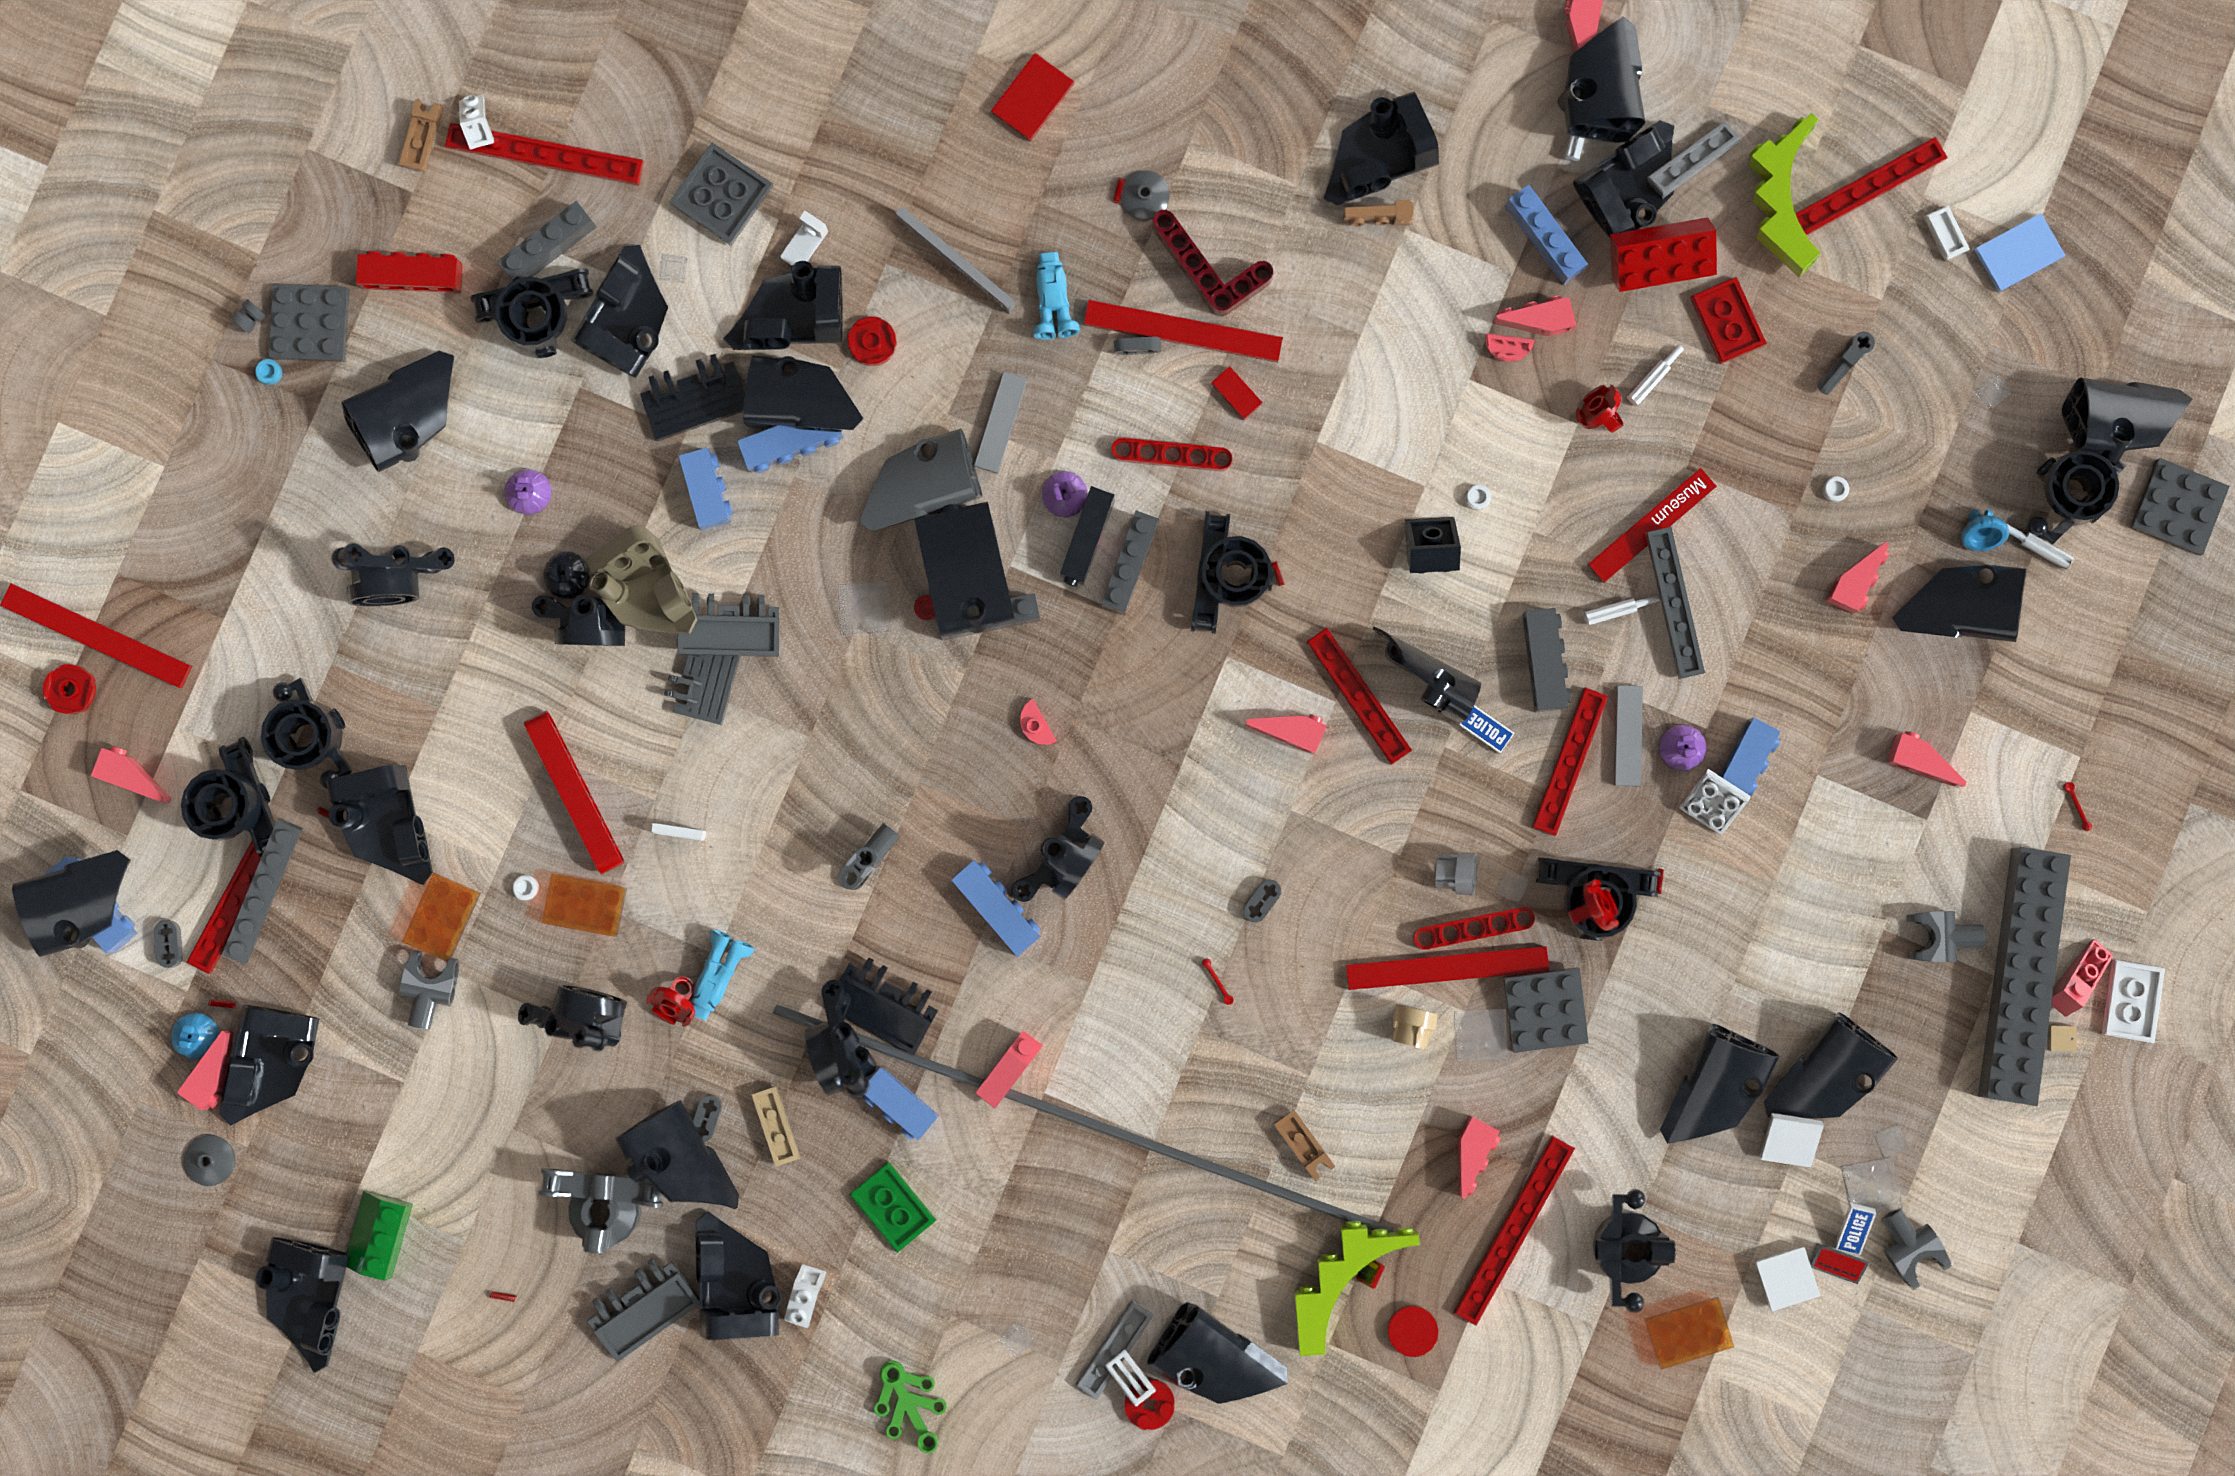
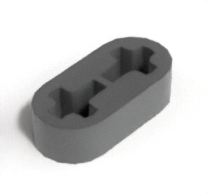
M1158 337L1120 338L1114 340V354L1116 355L1154 354L1161 352V339Z
M1264 881L1246 903L1243 913L1248 921L1256 923L1262 921L1281 895V887L1276 881ZM1273 884L1275 886L1274 891L1277 893L1276 896H1269L1264 901L1261 899L1266 892L1263 889L1264 886L1270 887ZM1259 901L1262 902L1263 905L1259 909L1260 913H1262L1261 916L1251 918L1249 916L1251 913L1248 909L1249 906L1255 907Z
M160 921L154 928L156 959L160 966L173 968L178 966L183 959L181 929L175 921ZM166 927L173 930V933H170L168 937L162 934V930L166 929ZM169 951L175 954V958L171 959V961L164 958V955H167Z
M708 1095L701 1099L693 1120L695 1127H701L704 1120L708 1121L706 1130L709 1131V1134H705L702 1137L704 1142L713 1137L722 1112V1101L715 1095ZM713 1100L717 1110L711 1111L710 1116L706 1117L707 1108L704 1107V1103H709Z

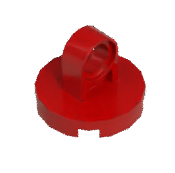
M1611 384L1610 387L1605 385L1598 386L1583 398L1585 404L1581 410L1577 408L1576 420L1586 429L1597 428L1603 424L1611 433H1614L1624 426L1621 417L1616 412L1621 403L1622 395Z
M1593 880L1584 885L1583 892L1586 904L1568 912L1573 924L1593 917L1603 930L1608 931L1619 924V920H1614V915L1618 914V911L1607 888L1602 890L1599 887L1601 885L1599 880Z
M680 976L672 982L669 988L655 987L651 989L646 998L647 1005L651 1003L653 1006L651 1011L661 1020L675 1025L677 1021L681 1022L682 1026H687L691 1023L696 1013L694 1006L689 1001L693 994L694 984L689 978ZM676 984L685 985L688 993L685 995L678 993L675 988Z

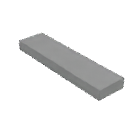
M1724 121L1648 176L1647 182L1664 198L1737 145L1741 137Z
M1003 372L976 458L975 467L999 474L1028 381L1027 378Z
M1616 686L1614 786H1641L1643 686Z
M1132 1300L1076 1383V1386L1097 1400L1113 1377L1105 1365L1123 1350H1126L1128 1353L1130 1352L1154 1314ZM1115 1363L1113 1368L1117 1371L1119 1366Z

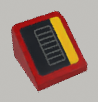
M1373 1260L1356 1274V1279L1374 1289L1385 1267L1383 1263Z

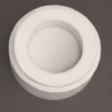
M1838 476L1828 479L1822 487L1823 496L1830 502H1840L1845 499L1849 493L1847 481Z
M1473 485L1466 492L1465 501L1471 509L1482 510L1490 503L1491 493L1484 485Z
M523 875L514 881L512 890L518 899L531 900L539 892V883L534 877Z

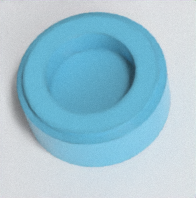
M264 359L257 364L255 375L262 383L274 385L282 377V368L274 360Z

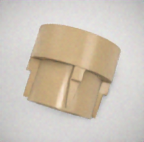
M1396 1004L1392 1027H1394L1392 1040L1422 1049L1427 1048L1430 1036L1435 1031L1439 1014Z

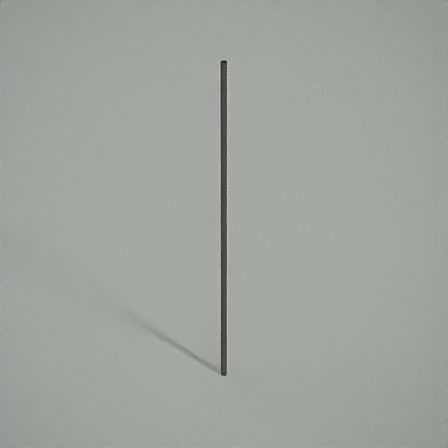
M777 1004L773 1012L775 1015L808 1027L824 1023L822 1020ZM856 1033L859 1037V1045L977 1088H980L985 1079L916 1054L912 1055L902 1049ZM1010 1089L1005 1095L1007 1099L1347 1222L1361 1221V1224H1366L1369 1230L1387 1229V1233L1394 1230V1227Z

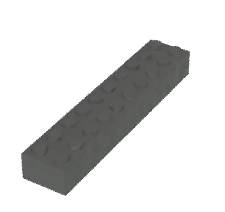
M2025 847L2011 848L1978 1097L2038 1106L2071 860L2070 854Z

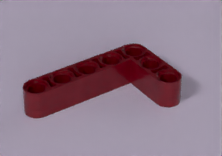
M1163 209L1157 211L1154 215L1153 230L1215 315H1228L1271 283L1273 278L1272 265L1267 261H1258L1224 284L1171 211ZM1161 219H1167L1171 224L1167 228H1161L1157 222ZM1174 239H1182L1185 245L1181 248H1176L1172 245V241ZM1194 258L1200 264L1195 268L1187 266L1186 261ZM1265 270L1269 276L1266 279H1259L1256 277L1255 272ZM1204 278H1209L1214 282V285L1210 288H1205L1200 282ZM1238 284H1245L1249 290L1241 294L1236 291L1235 287ZM1218 298H1224L1228 301V305L1220 308L1215 304V301Z

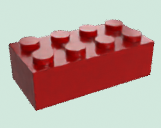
M1708 217L1610 234L1612 281L1619 292L1717 275L1716 228Z

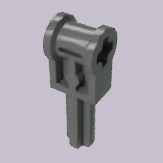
M1859 332L1848 341L1844 353L1817 385L1821 393L1829 395L1858 360L1873 350L1875 340L1870 333ZM1860 341L1863 343L1862 349L1858 347Z

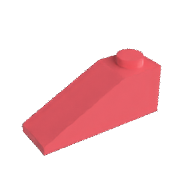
M1566 0L1563 14L1567 15L1566 26L1574 53L1596 36L1603 0Z
M1309 714L1308 717L1288 716L1247 719L1245 726L1313 755L1318 748L1327 725L1322 723V718Z
M1905 731V733L1895 735L1887 764L1956 788L1965 787L1966 781L1927 741L1919 739V734Z
M112 746L111 749L101 748L91 774L92 777L154 800L170 803V796L135 758L126 755L127 750Z
M231 1030L221 1031L177 1092L200 1110L213 1109L222 1098L220 1094L225 1086L234 1032Z
M1023 1030L975 1094L995 1109L1043 1045Z

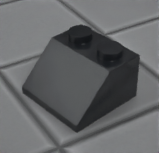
M1454 517L1405 520L1406 552L1410 573L1423 574L1427 572L1460 571L1461 545Z

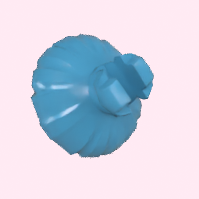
M1978 509L1971 510L1968 515L1969 523L1963 528L1961 534L1964 547L1971 551H1989L2001 546L2008 539V525L2002 519L1993 516L1991 510H1985L1983 516L1979 515Z
M203 1013L185 1014L173 1025L171 1033L172 1046L178 1054L185 1058L200 1059L218 1037V1027L212 1018Z

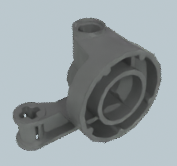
M552 1168L541 1169L543 1181L542 1189L539 1190L538 1195L571 1197L568 1207L569 1222L575 1233L582 1239L584 1252L604 1254L607 1252V1249L628 1238L638 1226L641 1216V1205L663 1207V1202L661 1201L662 1194L647 1179L636 1182L630 1177L612 1174L586 1173ZM595 1199H610V1203L607 1204L610 1210V1217L605 1223L607 1226H598L593 1222L590 1210L593 1203L597 1201Z

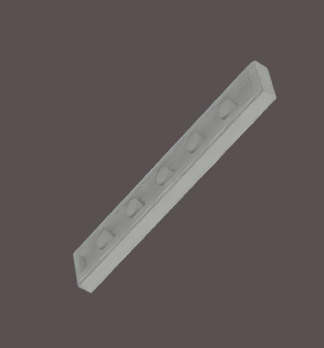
M901 207L896 212L898 221L1010 314L1014 310L1015 302L1011 297L904 207Z

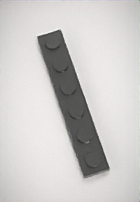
M1672 527L1647 532L1645 536L1678 679L1704 674L1705 670Z
M281 818L276 821L223 950V956L245 965L248 963L303 830L302 827Z

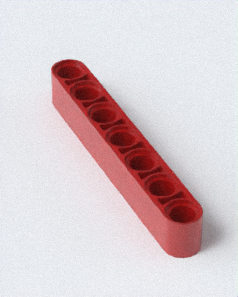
M546 710L524 721V726L600 874L602 875L624 864L623 856L550 713Z

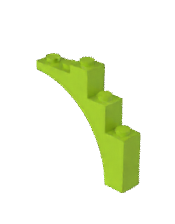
M1813 113L1809 114L1805 119L1803 117L1799 118L1792 126L1793 131L1788 135L1785 133L1781 135L1775 144L1770 139L1763 145L1759 143L1750 152L1751 159L1748 164L1763 179L1754 189L1755 195L1752 202L1767 215L1758 225L1760 230L1756 238L1799 278L1817 262L1821 254L1809 240L1798 222L1791 199L1790 188L1791 171L1795 155L1804 140L1815 129L1819 120Z
M1348 1221L1345 1226H1340L1343 1256H1338V1253L1323 1254V1258H1317L1320 1288L1315 1289L1314 1285L1300 1286V1290H1294L1300 1356L1326 1355L1327 1326L1335 1302L1342 1290L1363 1267L1378 1257L1397 1249L1420 1245L1417 1230L1413 1231L1412 1227H1401L1397 1229L1398 1232L1387 1233V1229L1372 1230V1234H1368L1366 1224H1361V1221Z

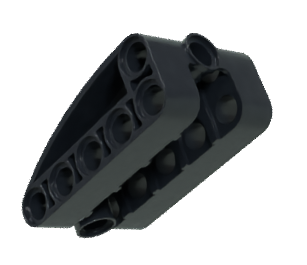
M988 501L961 507L958 504H949L944 506L939 513L914 518L940 636L963 632L965 629L973 633H980L987 628L988 624L1015 620Z

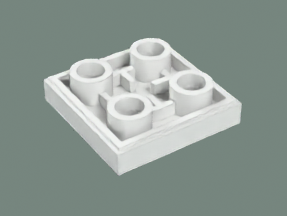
M1707 769L1682 801L1679 809L1722 835L1748 803L1751 796Z
M1772 1113L1760 1152L1761 1160L1811 1167L1824 1127L1823 1121Z
M1800 1246L1754 1261L1772 1312L1821 1296L1805 1247Z

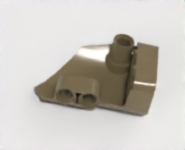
M634 525L629 527L586 559L585 566L591 579L589 583L590 589L601 597L621 624L650 631L691 634L698 619L686 590L678 576L673 573L660 540L644 526Z

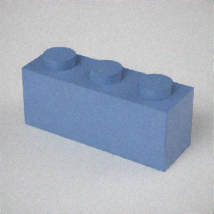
M707 447L679 455L699 528L703 531L731 523L729 515H733L730 501H725L723 492L726 491L723 477H718L716 468L720 467L716 453H711Z
M1754 717L1748 719L1719 776L1752 796L1758 785L1755 781L1759 773L1763 774L1768 767L1769 761L1766 760L1770 752H1774L1780 743L1781 739L1778 736L1781 731Z
M880 1067L869 1080L870 1087L862 1097L870 1106L874 1107L877 1105L883 1110L881 1115L893 1124L896 1121L903 1128L900 1131L910 1140H913L914 1137L919 1140L940 1116L883 1067Z

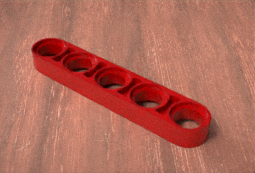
M1119 438L1113 442L1111 447L1112 455L1117 461L1226 471L1230 468L1233 460L1232 454L1228 449L1214 446ZM1120 443L1127 444L1130 448L1128 455L1119 456L1115 451L1116 446ZM1151 446L1155 452L1153 457L1150 459L1143 458L1140 454L1141 448ZM1169 448L1176 449L1179 452V458L1175 461H1168L1165 457L1166 450ZM1196 450L1202 452L1204 455L1203 461L1199 464L1191 462L1189 457L1191 452ZM1216 454H1226L1229 460L1228 463L1224 466H1218L1214 461Z
M1519 907L1421 927L1414 932L1413 942L1417 948L1428 950L1526 930L1533 926L1535 915L1531 909ZM1521 911L1527 912L1530 916V921L1525 926L1519 925L1516 921V916ZM1496 916H1500L1505 920V927L1500 931L1495 930L1491 924L1492 919ZM1472 921L1478 922L1481 926L1480 933L1476 936L1470 935L1467 931V925ZM1447 926H1451L1456 930V937L1451 941L1445 940L1442 935L1443 929ZM1422 931H1427L1431 934L1432 940L1427 946H1423L1418 942V935Z

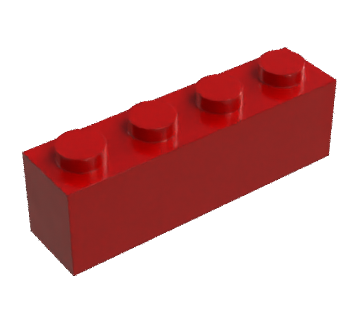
M366 251V254H358L356 284L362 289L461 293L463 264L452 254H440V257H431L427 253H416L415 256H406L402 252H391V255H381L377 251Z

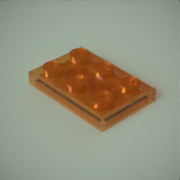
M433 872L402 942L448 962L457 948L481 892Z
M551 874L542 923L617 937L627 888Z
M1718 1297L1645 1319L1661 1370L1734 1348Z

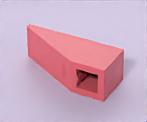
M1561 295L1546 299V303L1537 304V301L1526 303L1522 306V309L1513 310L1512 307L1500 310L1493 320L1494 324L1548 337L1573 331L1576 327L1569 297L1561 298Z
M1885 542L1879 545L1837 577L1825 602L1851 614L1863 610L1869 599L1866 594L1870 587H1874L1879 578V574L1876 572L1880 564L1884 565L1889 556V551L1886 550L1890 543Z
M2093 939L2055 984L2051 1005L2065 1017L2083 1008L2111 961L2113 954Z
M1470 1115L1458 1137L1459 1196L1463 1199H1466L1467 1195L1471 1196L1477 1186L1475 1179L1478 1173H1483L1488 1165L1489 1160L1486 1157L1490 1149L1494 1151L1500 1141L1498 1136L1499 1130Z

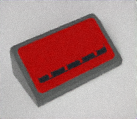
M1817 1243L1810 1265L1813 1269L1858 1284L1869 1261Z

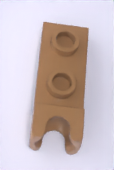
M416 99L411 112L412 118L399 165L425 172L436 131L442 119L443 108L441 105L434 103L431 110L425 112L426 106L420 99Z
M1396 200L1394 205L1345 207L1343 212V222L1350 223V226L1353 227L1363 226L1366 222H1374L1375 225H1387L1389 221H1393L1394 226L1411 225L1412 220H1414L1413 200Z
M1294 1109L1274 1123L1276 1129L1314 1181L1319 1180V1175L1316 1172L1318 1164L1324 1163L1329 1169L1335 1168L1331 1159Z

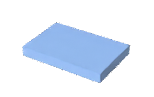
M2041 213L1974 250L1998 293L2066 256Z

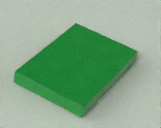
M890 1161L849 1194L897 1253L937 1221Z

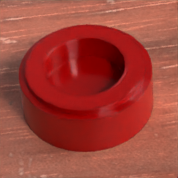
M922 595L917 598L914 603L916 615L926 621L934 619L936 616L931 596Z

